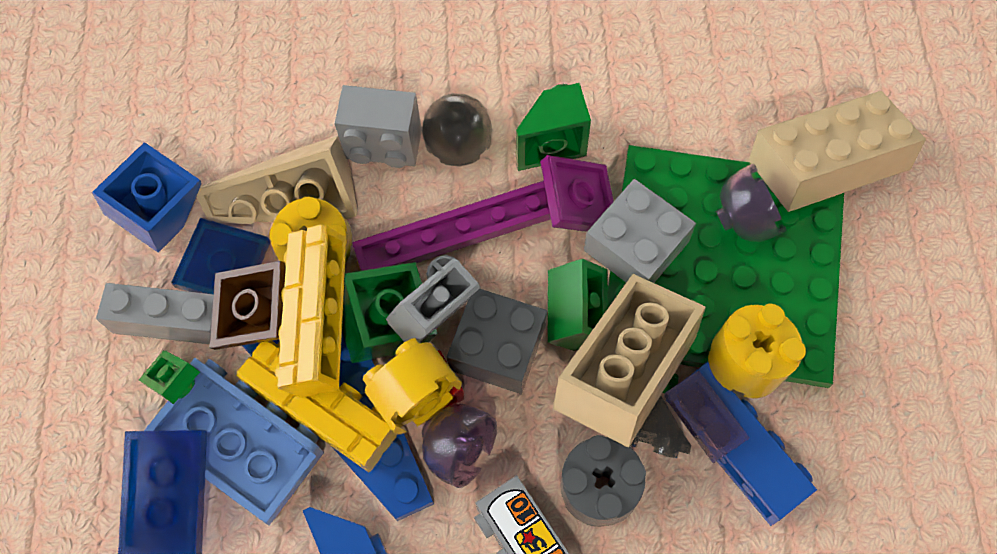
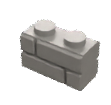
M453 258L440 271H437L403 299L386 320L404 342L416 338L420 343L480 289L479 283L458 260Z

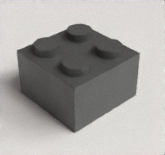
M479 289L467 302L447 354L450 368L453 372L522 394L546 327L547 310Z

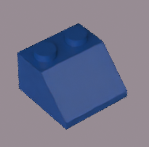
M144 142L93 190L92 194L105 216L159 253L184 227L200 189L201 181Z

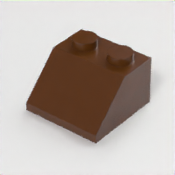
M276 261L215 273L209 348L217 350L279 339L278 330L282 325L283 314L281 291L285 287L286 273L284 262Z

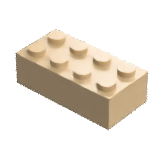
M881 90L759 129L748 161L784 208L790 212L911 170L926 138Z
M632 274L559 376L553 409L629 448L696 339L706 307Z

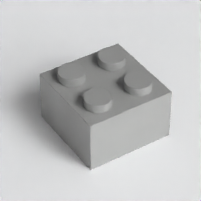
M343 85L334 124L346 159L359 164L378 162L395 168H402L404 166L415 167L422 132L416 93Z
M633 179L586 232L584 251L626 283L632 274L655 283L688 244L696 223L640 182Z

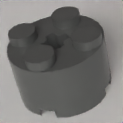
M593 436L578 444L566 458L560 483L565 506L577 520L589 526L601 527L622 522L633 512L643 495L646 470L639 456L631 447L628 448L609 437ZM604 475L609 479V486L605 485L600 490L594 486L596 482L595 477L600 478Z

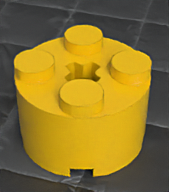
M309 196L286 205L276 216L269 236L274 253L280 261L284 262L289 233L300 230L307 231V228L321 224L327 225L346 237V263L352 249L351 227L346 218L333 205L324 200Z
M771 303L764 306L749 305L736 310L715 335L711 344V350L709 351L708 362L714 377L724 388L729 391L734 389L744 393L743 397L761 398L774 392L797 369L806 354V348L802 343L797 328L785 316L781 307Z
M416 338L409 339L400 345L395 352L397 356L384 366L379 364L363 376V381L367 385L365 394L391 430L397 435L408 432L403 425L413 421L418 427L435 416L453 399L449 393L454 386L460 390L462 382L435 347L429 342L419 343Z

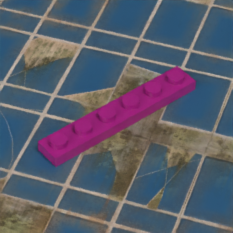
M544 180L352 242L360 269L364 271L414 262L419 263L550 220Z

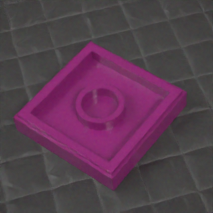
M547 155L540 162L552 227L587 232L614 202L607 166Z

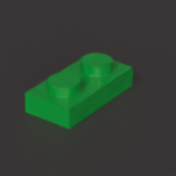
M163 350L139 381L174 404L178 398H184L195 385L194 379L200 372L188 362Z

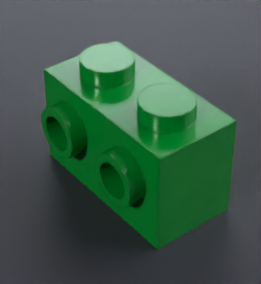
M579 259L548 270V343L572 351L579 350L608 309V269L585 259Z

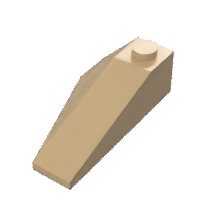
M338 136L300 147L200 186L196 196L209 223L252 224L253 222H274L278 213L286 205L309 196L330 203L346 219L357 216L351 169Z

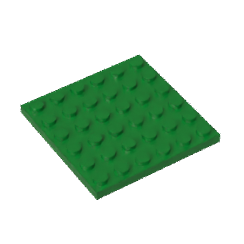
M629 145L622 192L635 179L696 223L688 244L655 282V284L706 307L696 339L680 364L702 367L708 362L709 351L711 350V344L715 335L736 310L749 305L764 306L771 303L781 307L785 316L797 328L802 343L806 348V354L799 366L785 381L830 388L833 385L844 193L788 212L750 162ZM610 271L608 281V308L626 284L625 281L612 271Z

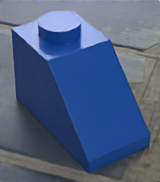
M311 507L303 510L320 554H388L380 535L377 533L372 536L365 526Z

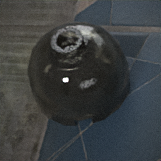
M451 93L433 102L424 114L422 135L426 150L430 155L432 153L435 157L439 158L441 163L449 166L472 164L480 159V155L486 148L487 150L489 149L493 133L492 123L487 109L479 100L467 94Z

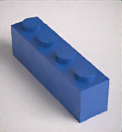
M708 362L671 389L666 401L770 526L780 521L817 491L812 484L813 478L809 471L802 464L794 463L784 451L785 446L782 440L773 431H767L757 420V412L748 401L740 400L733 391L724 388L716 380Z

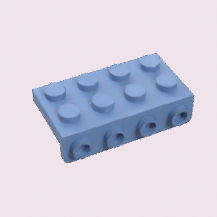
M194 358L190 365L200 373L194 379L195 385L184 398H178L174 404L168 401L143 433L270 526L324 454L316 444L319 437L302 424L295 429L286 423L285 420L288 415L273 403L269 402L264 407L255 401L254 398L258 394L242 381L238 380L233 385L224 379L227 372L212 360L208 359L203 364Z

